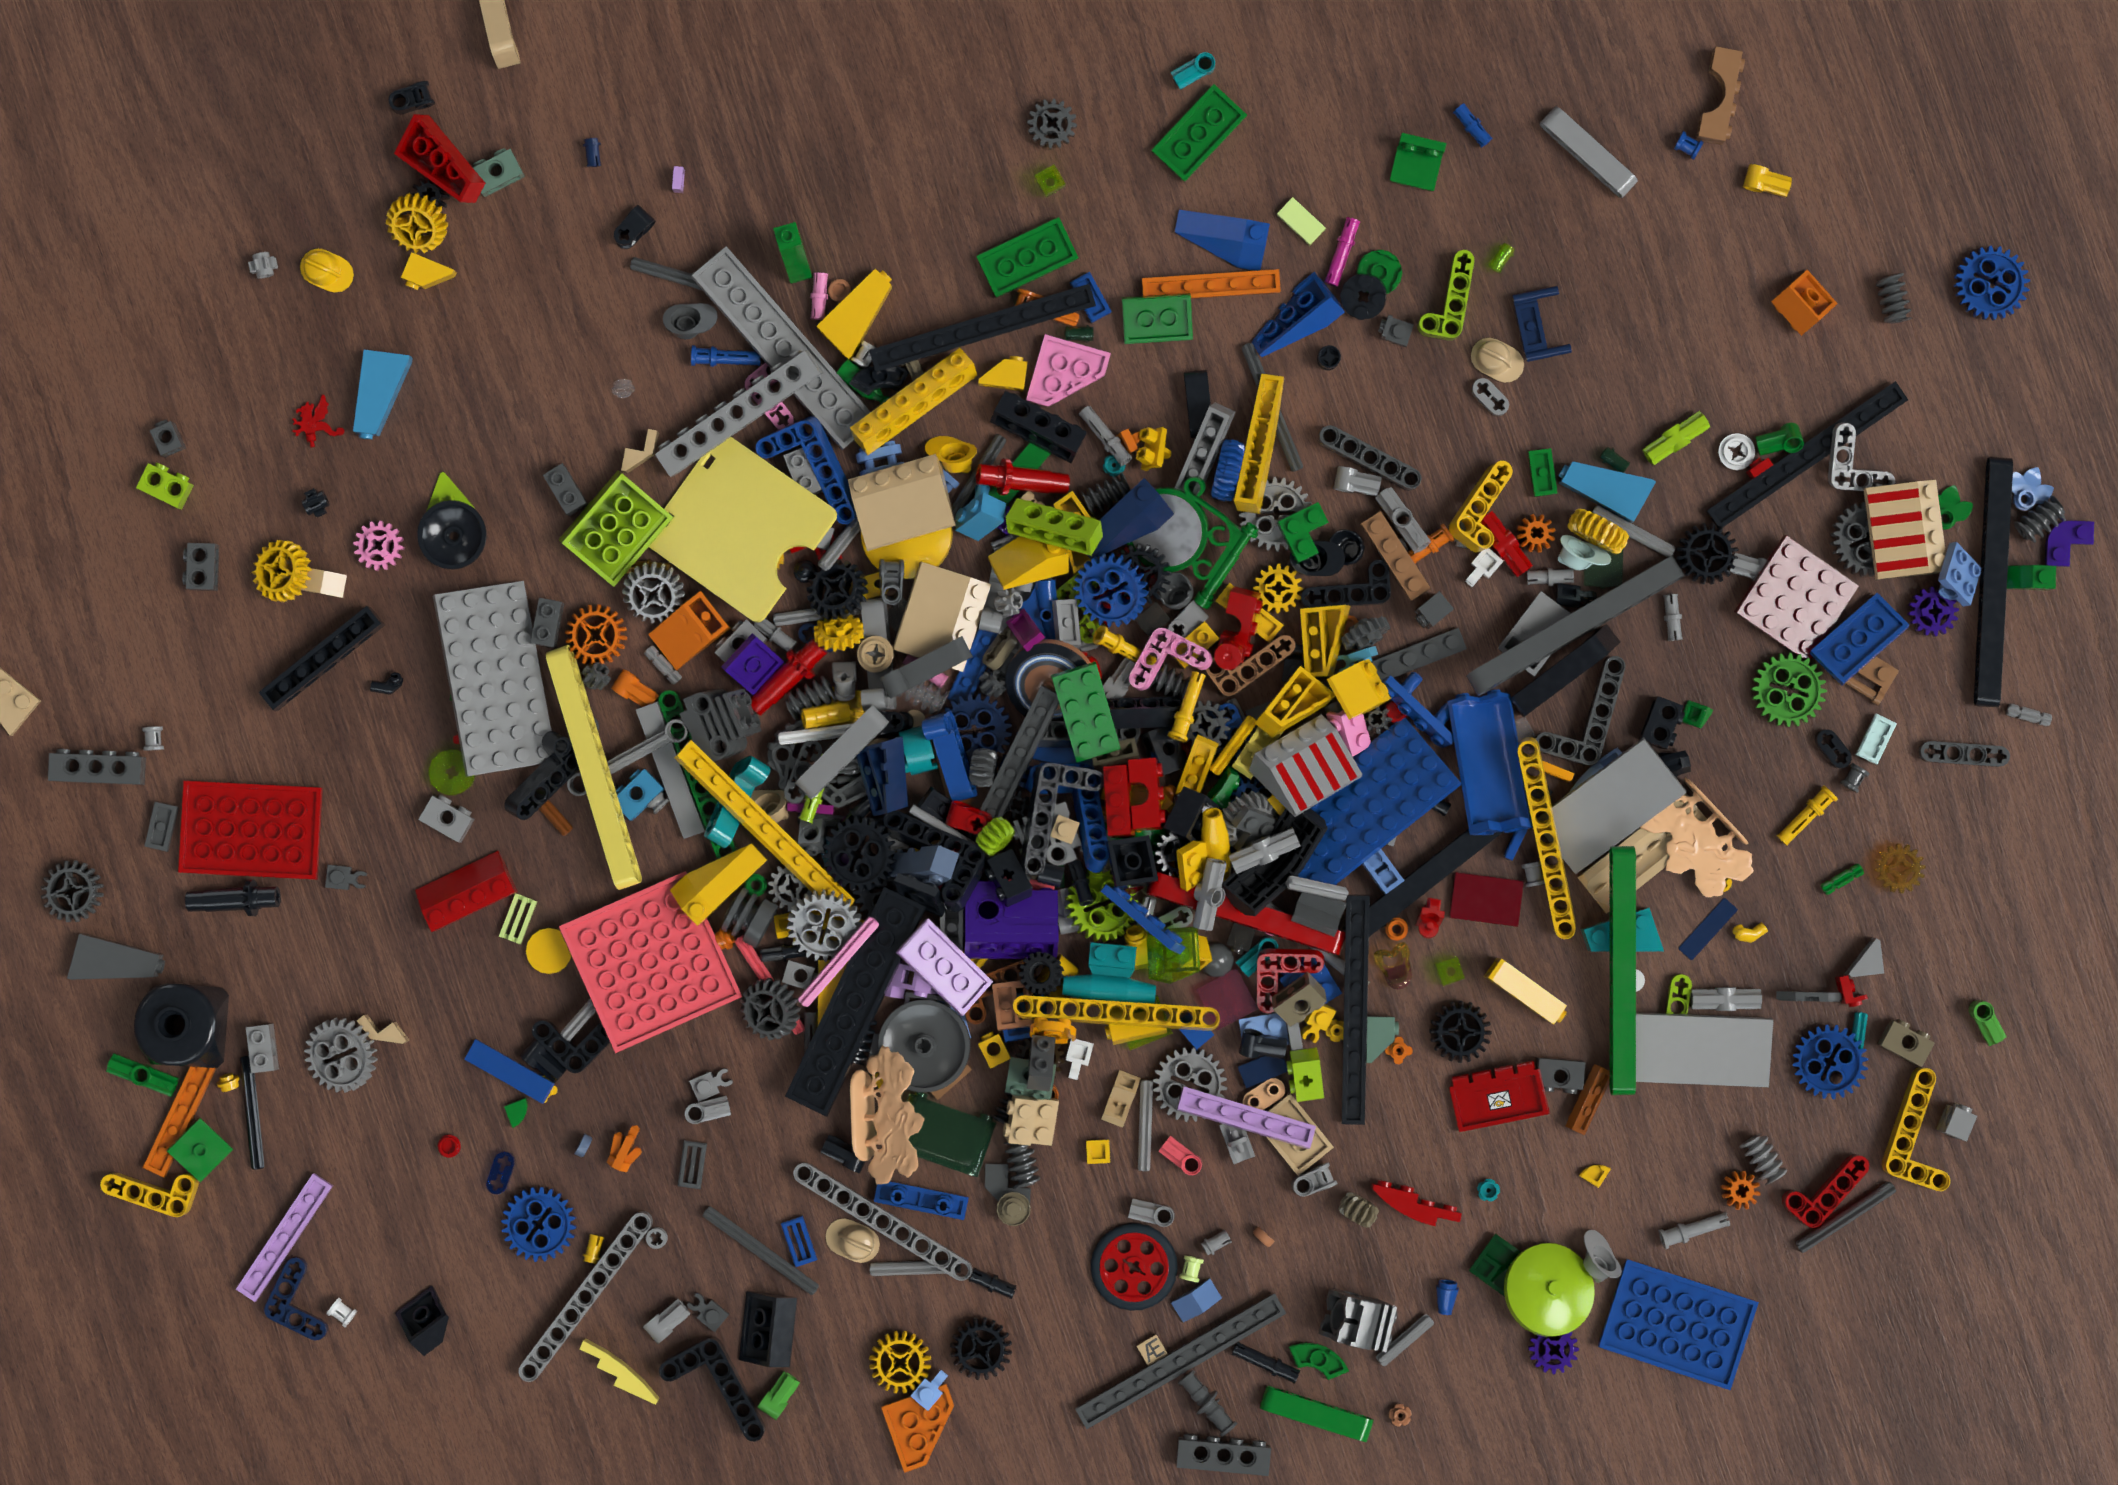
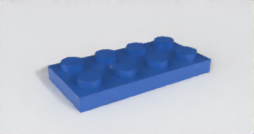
M1876 593L1810 651V654L1843 686L1908 629L1909 624Z
M1107 884L1104 886L1101 892L1169 950L1178 954L1184 951L1186 947L1181 943L1183 939L1174 931H1170L1168 928L1165 930L1166 924L1156 916L1147 915L1149 910L1141 903H1137L1133 899L1129 900L1131 895L1123 888H1115V886L1111 887Z

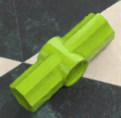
M1698 411L1681 424H1676L1664 432L1662 437L1647 445L1642 450L1644 456L1654 466L1671 453H1676L1691 443L1690 440L1708 430L1710 427L1708 420Z

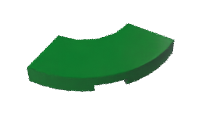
M1304 1342L1289 1346L1298 1368L1306 1366L1316 1368L1324 1373L1328 1380L1349 1372L1340 1356L1323 1345Z

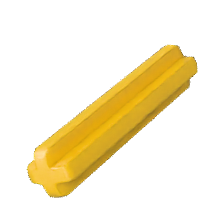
M1250 715L1244 719L1211 765V772L1217 776L1223 772L1256 726V719Z

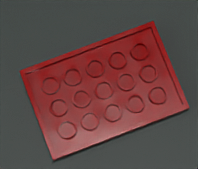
M183 781L178 873L318 880L323 788Z

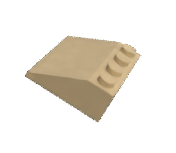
M936 454L848 479L852 501L867 551L956 526L943 467Z
M920 562L893 650L920 658L963 636L970 650L991 584ZM966 661L950 669L963 672Z

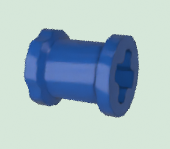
M1683 131L1674 146V150L1677 151L1679 149L1690 155V158L1694 160L1703 145V141L1700 140L1698 142L1687 136V132Z

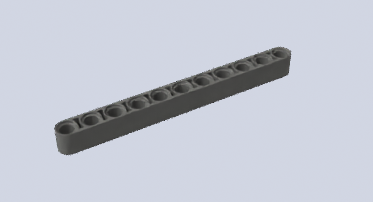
M1670 556L1476 668L1466 677L1477 695L1480 696L1683 578L1685 574L1674 557Z

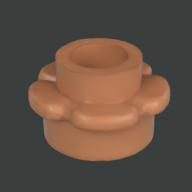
M1396 1404L1393 1409H1390L1389 1418L1392 1420L1393 1425L1400 1427L1401 1425L1406 1426L1409 1424L1410 1416L1412 1415L1409 1407H1405L1403 1404Z

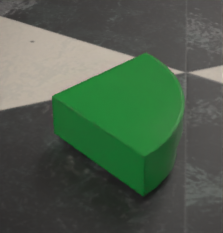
M527 1098L504 1106L512 1128L519 1125L525 1118L528 1109Z

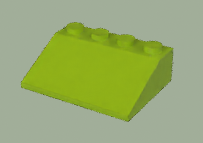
M617 470L558 540L615 587L674 517Z

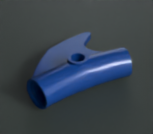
M1056 580L1036 581L1030 597L1018 609L1019 611L1023 608L1026 610L1045 636L1044 639L1056 640L1052 601L1058 600ZM1044 611H1049L1051 613V617L1049 619H1045L1043 617Z

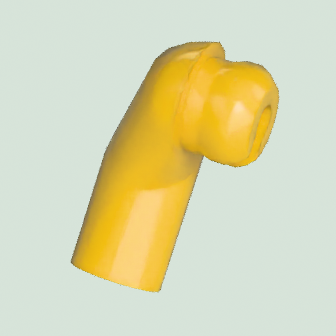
M1762 922L1752 929L1744 928L1741 924L1733 928L1735 938L1748 943L1756 941L1768 932V929Z

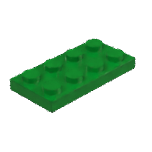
M1213 84L1151 152L1185 183L1247 117V114Z
M1059 217L976 256L996 298L1079 259Z
M1096 662L1051 675L1076 762L1120 750V744Z

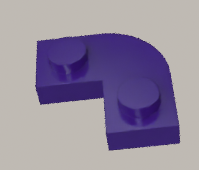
M2065 521L2059 523L2058 527H2054L2046 538L2045 565L2069 567L2071 544H2094V522Z

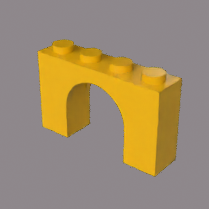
M1147 940L1138 946L1124 945L1137 947L1135 970L1152 967ZM1118 1007L1110 1011V1016L1114 1019H1119L1123 1015L1122 1009ZM1159 1011L1156 1015L1157 1020L1165 1022L1163 1011ZM1146 1012L1133 1013V1017L1136 1020H1143L1146 1017ZM1125 1025L1104 1026L1107 1040L1112 1039L1113 1045L1167 1033V1028Z

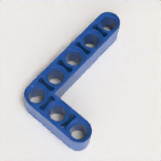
M812 416L806 417L766 435L757 442L755 449L762 458L773 457L801 444L828 504L837 512L836 520L841 524H849L857 518L848 480L817 418ZM805 423L812 427V434L806 432L804 428ZM785 432L792 436V442H788L785 439ZM765 441L771 443L772 451L766 449ZM815 444L822 448V454L815 452ZM824 465L831 468L832 475L825 473ZM834 486L841 489V496L835 494ZM844 507L850 509L852 513L851 517H848L844 514Z
M1087 763L1062 764L1094 770ZM1038 765L1031 768L1026 780V788L1029 792H1032L1034 774ZM1048 766L1043 770L1045 779H1049L1052 776V770ZM1069 770L1065 775V779L1068 783L1073 782L1075 775ZM1091 774L1088 777V784L1093 787L1097 781L1096 776ZM1058 786L1057 793H1072L1077 822L1080 823L1078 829L1085 866L1089 871L1099 873L1104 870L1109 859L1106 846L1108 840L1099 791ZM1044 789L1039 794H1048V792Z

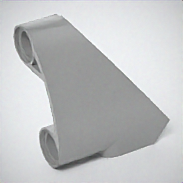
M992 568L989 580L991 587L982 611L979 630L1000 634L1008 626L1006 622L1012 616L1003 617V612L1000 613L995 608L994 600L999 596L998 591L1003 590ZM1035 582L1013 587L1014 592L1020 593L1023 602L1030 597Z

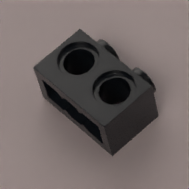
M1659 696L1654 697L1638 740L1644 737L1649 744L1662 749H1668V746H1673L1677 736L1674 733L1677 724H1681L1685 712L1682 711L1683 705ZM1665 706L1670 707L1673 711L1670 719H1665L1662 716V709ZM1656 728H1661L1665 733L1661 741L1654 738V730Z

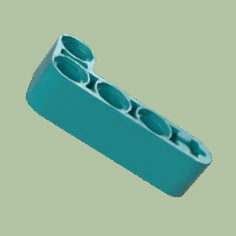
M750 755L739 760L733 766L729 777L751 798L755 787L761 785L767 779L771 768ZM718 801L705 830L704 837L722 848H726L733 840L740 822Z

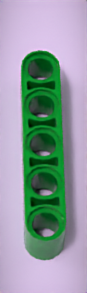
M1266 1386L1259 1407L1267 1412L1362 1442L1368 1441L1374 1419L1272 1386Z

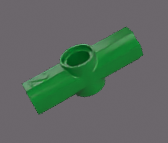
M113 1053L110 1058L106 1072L129 1080L136 1085L147 1087L170 1097L175 1092L179 1080L176 1076ZM141 1068L146 1070L148 1074L145 1081L140 1080L138 1077V1071Z

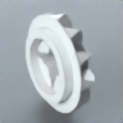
M1739 433L1725 437L1721 441L1718 450L1720 462L1733 470H1741L1748 467L1755 457V447L1751 439ZM1741 443L1740 452L1743 456H1737L1731 460L1733 452L1729 448L1735 449Z

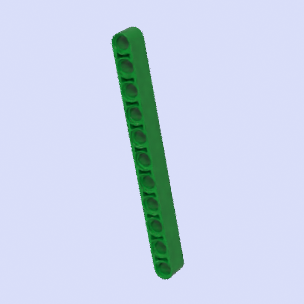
M1612 846L1609 851V1086L1611 1095H1635L1636 851L1634 846Z

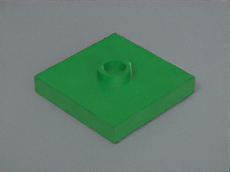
M199 1117L167 1149V1152L201 1183L233 1148Z

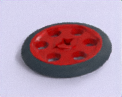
M1139 1223L1124 1224L1107 1232L1097 1243L1090 1264L1091 1276L1100 1295L1110 1304L1130 1311L1144 1310L1161 1302L1171 1291L1178 1271L1177 1257L1169 1240L1160 1231ZM1119 1241H1129L1131 1244L1130 1250L1125 1253L1120 1252L1117 1248ZM1145 1241L1151 1242L1154 1246L1150 1254H1144L1140 1250L1141 1244ZM1108 1259H1114L1118 1263L1117 1269L1113 1272L1107 1271L1104 1267ZM1123 1259H1125L1129 1263H1135V1261H1138V1267L1142 1272L1145 1273V1275L1137 1271H1133V1273L1129 1272L1130 1267L1128 1266V1263L1123 1261ZM1155 1262H1160L1164 1266V1270L1160 1275H1154L1150 1270L1151 1265ZM1118 1280H1125L1127 1282L1128 1288L1125 1292H1117L1114 1285ZM1142 1281H1147L1151 1285V1290L1147 1294H1141L1137 1289L1138 1284Z

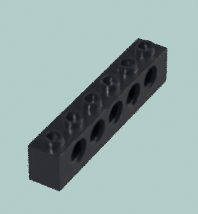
M366 606L259 691V694L272 710L279 711L383 628L385 624L371 607Z

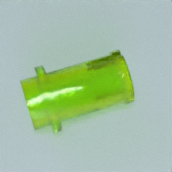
M1506 243L1498 246V252L1488 264L1491 269L1498 273L1502 272L1501 270L1510 257H1514L1515 249Z

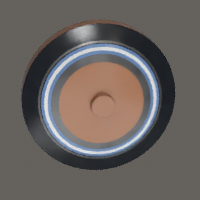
M1043 639L1028 652L1022 647L1012 658L1006 672L1005 683L1008 696L1015 708L1026 717L1041 685L1055 691L1051 675L1091 662L1079 649L1059 640ZM1058 705L1051 721H1064L1060 705Z

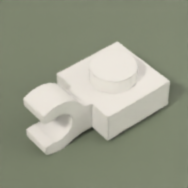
M1489 548L1481 551L1471 563L1475 570L1465 582L1473 587L1482 575L1489 579L1503 563V560Z
M1071 1039L1066 1061L1072 1062L1068 1078L1077 1080L1081 1064L1088 1066L1093 1043L1078 1039L1072 1042Z

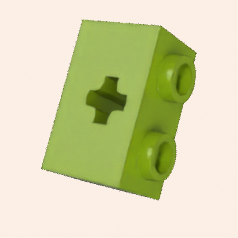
M1317 1047L1289 1051L1290 1061H1286L1288 1075L1292 1074L1293 1080H1289L1290 1093H1295L1297 1102L1324 1098Z

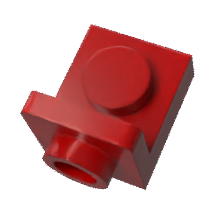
M1848 975L1835 977L1838 992H1842L1841 1004L1855 1007L1862 1005V1000L1868 999L1867 994L1853 996L1852 992H1855V985L1852 978L1849 979Z

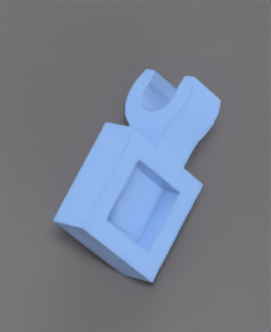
M941 1370L931 1382L925 1378L911 1397L929 1411L943 1394L938 1388L948 1375Z

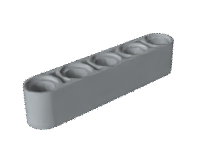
M1555 106L1540 122V126L1618 197L1623 198L1638 182L1637 178L1559 107Z
M874 705L871 706L795 784L812 800L888 725L889 721Z

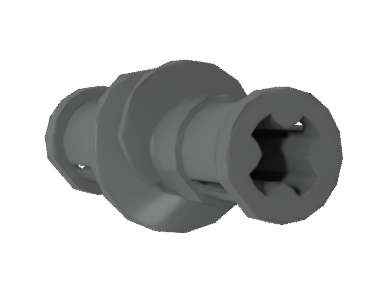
M1192 1370L1180 1379L1178 1384L1179 1386L1182 1385L1191 1395L1192 1400L1200 1406L1197 1414L1205 1413L1210 1422L1212 1421L1220 1431V1436L1223 1437L1238 1423L1236 1421L1233 1422L1225 1413V1409L1218 1404L1220 1399H1215L1218 1392L1214 1390L1209 1393L1206 1386L1194 1375L1195 1371Z

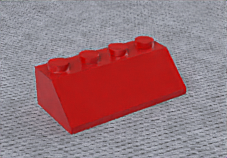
M496 851L416 889L415 892L422 914L431 932H436L517 893L518 890L500 852Z

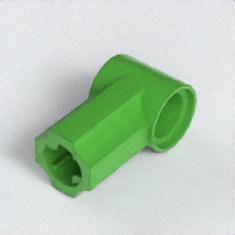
M1983 1000L1973 1001L1969 1006V1015L1975 1020L1987 1045L1991 1046L2003 1041L2006 1035L1994 1013L1993 1006ZM1980 1005H1984L1986 1012L1983 1016L1979 1017L1977 1015V1008Z
M784 1371L771 1391L766 1393L757 1408L777 1420L800 1381Z

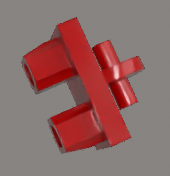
M1428 898L1416 919L1415 926H1419L1418 931L1424 938L1431 939L1435 937L1444 919L1445 911H1440L1441 900Z

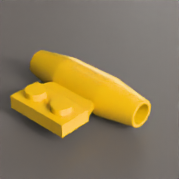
M1208 808L1203 812L1201 841L1193 840L1176 851L1180 887L1186 892L1202 882L1207 858L1220 859L1226 862L1223 882L1231 876L1232 863L1229 858V854H1231L1229 834L1222 812L1218 808Z

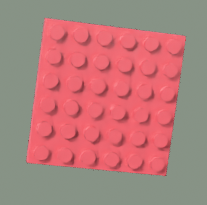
M686 871L559 926V930L615 1054L742 998L723 952L717 944L708 919L697 926L680 908L670 891L687 874Z

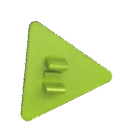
M441 472L427 510L440 502L449 500L464 502L475 509L446 473Z

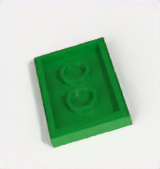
M1190 293L1122 298L1124 344L1193 340Z

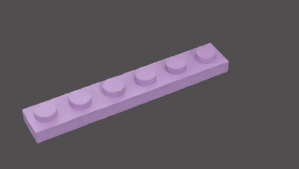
M1187 1087L1182 1088L1177 1106L1179 1111L1306 1149L1311 1148L1316 1126Z
M315 1173L311 1175L236 1288L237 1291L254 1302L258 1300L332 1189V1184Z

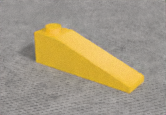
M751 843L687 873L670 891L680 908L698 926L753 875L767 859Z

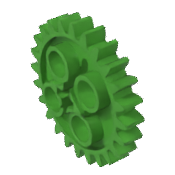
M1781 653L1778 654V661L1774 657H1770L1771 665L1763 662L1762 666L1765 670H1756L1760 678L1752 679V681L1757 683L1756 687L1751 688L1752 691L1757 692V695L1753 696L1752 700H1759L1755 708L1762 707L1764 710L1760 715L1769 714L1768 722L1776 719V726H1780L1783 721L1786 727H1790L1791 721H1793L1795 726H1799V719L1804 723H1808L1807 715L1815 718L1816 715L1813 710H1821L1822 708L1818 705V702H1825V699L1820 694L1827 692V690L1822 689L1820 685L1826 683V680H1819L1818 678L1823 672L1815 673L1814 670L1817 664L1809 666L1810 658L1802 662L1801 654H1798L1793 659L1792 653H1788L1785 659ZM1779 669L1786 673L1784 682H1780L1776 678V672ZM1801 676L1808 679V686L1805 689L1798 685V679ZM1774 683L1782 687L1791 685L1790 689L1807 693L1808 697H1803L1796 693L1787 695L1786 690L1770 687L1769 684ZM1772 691L1777 692L1780 696L1777 704H1773L1769 699ZM1794 698H1798L1802 703V707L1798 711L1794 710L1791 706Z

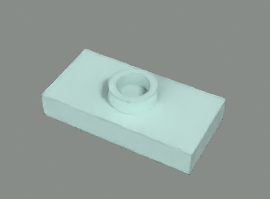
M1877 713L1874 714L1855 755L1877 765L1897 723Z

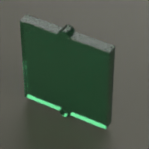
M1623 550L1619 554L1606 551L1611 556L1610 564H1592L1587 569H1584V586L1601 587V589H1604L1605 587H1618L1622 585Z

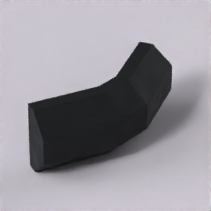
M1285 808L1272 833L1269 835L1271 837L1293 827L1300 847L1279 855L1276 860L1265 865H1256L1238 874L1234 872L1222 883V888L1225 890V895L1231 904L1244 915L1256 916L1287 888L1285 885L1289 876L1297 877L1305 867L1328 829L1325 820L1311 808L1296 817Z

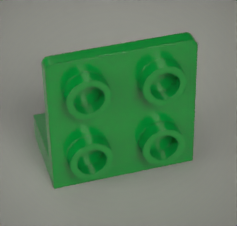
M1401 133L1390 181L1427 191H1434L1447 143Z

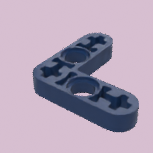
M293 1257L285 1264L265 1305L264 1312L269 1319L311 1340H320L328 1332L327 1323L291 1304L307 1271L306 1261L300 1257ZM299 1262V1268L302 1270L297 1271L293 1276L294 1279H297V1282L291 1278L284 1277L285 1274L291 1275L293 1268L290 1265ZM288 1282L291 1284L292 1291L289 1295H284L280 1292L281 1283ZM276 1294L279 1298L287 1300V1302L282 1301L278 1308L281 1310V1313L273 1315V1310L270 1306L277 1304L279 1299L274 1298ZM293 1313H299L302 1316L301 1325L295 1326L290 1322V1316ZM309 1318L311 1321L308 1324L312 1326L320 1324V1330L323 1332L314 1335L312 1328L307 1327L305 1331L302 1328L306 1325Z

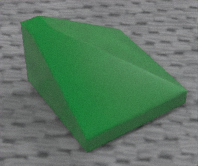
M1688 700L1683 711L1685 715L1682 722L1701 729L1711 716L1713 710Z

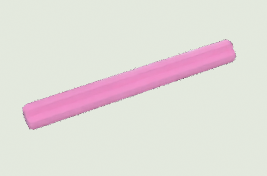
M868 917L798 997V1001L803 1006L808 1007L877 929L879 923L876 919Z

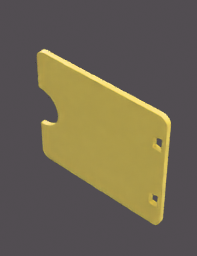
M730 437L701 457L664 508L674 518L650 544L649 548L750 620L759 623L767 617L787 589L782 585L777 575V564L782 554L793 547H807L814 551L836 521L837 512L829 504ZM712 455L716 459L709 469H706L704 464Z

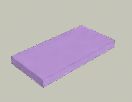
M929 918L923 921L896 952L960 1016H964L993 983Z

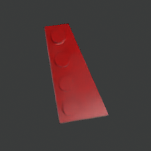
M413 115L394 154L459 202L476 203L486 183L429 115Z

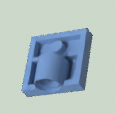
M1957 542L1949 543L1938 578V581L1941 583L1939 594L1945 599L1957 600L1964 607L1972 603L1982 568Z

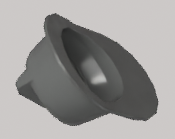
M678 304L669 307L665 311L663 324L667 330L674 333L678 338L688 340L696 337L699 333L710 330L716 324L718 316L715 308L709 304Z

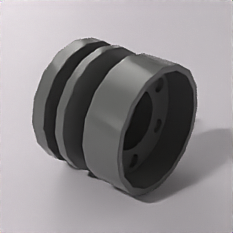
M743 888L729 905L724 915L721 930L727 932L732 924L735 925L731 934L734 937L741 929L745 930L742 941L756 948L766 933L779 906L766 899L759 906H756L757 894L753 893L749 901H746L749 890Z

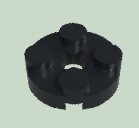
M1359 273L1349 278L1344 284L1340 294L1341 303L1345 311L1358 320L1371 319L1377 316L1385 307L1387 290L1384 283L1377 276ZM1359 291L1369 292L1368 302L1358 299L1360 296Z

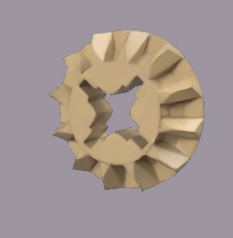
M870 636L859 645L857 651L858 661L869 672H883L891 666L894 658L893 647L887 639L881 636ZM875 648H878V652L885 654V657H878L877 661H874V657L867 654V652H873Z

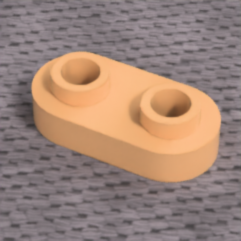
M1277 1078L1268 1079L1248 1091L1244 1095L1242 1103L1251 1106L1250 1100L1257 1098L1259 1101L1258 1105L1251 1107L1264 1110L1284 1096L1285 1086ZM1273 1085L1278 1087L1276 1094H1271L1269 1091Z

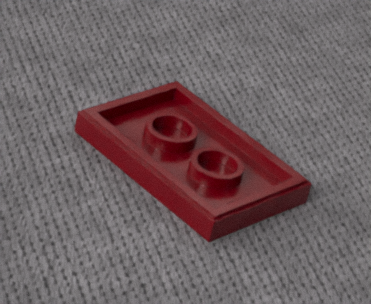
M1455 872L1449 918L1518 927L1524 881Z

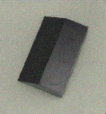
M746 1291L739 1354L740 1361L765 1367H790L797 1298L780 1294Z

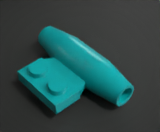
M1091 942L1088 964L1091 974L1064 976L1062 995L1077 999L1155 1004L1156 985L1130 978L1135 970L1137 947Z

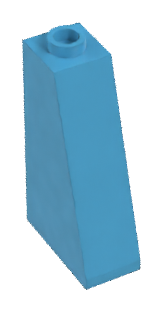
M372 350L363 351L353 432L359 434V438L372 440L373 436H380L412 364L413 358L410 355Z
M1571 462L1569 466L1565 464L1559 474V477L1562 478L1559 484L1630 523L1635 521L1656 483L1652 479L1578 462Z

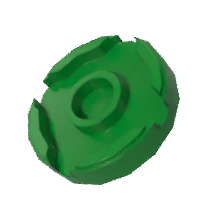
M1381 249L1364 255L1358 263L1356 274L1363 273L1377 276L1384 283L1387 294L1396 289L1402 278V268L1398 258L1391 252Z

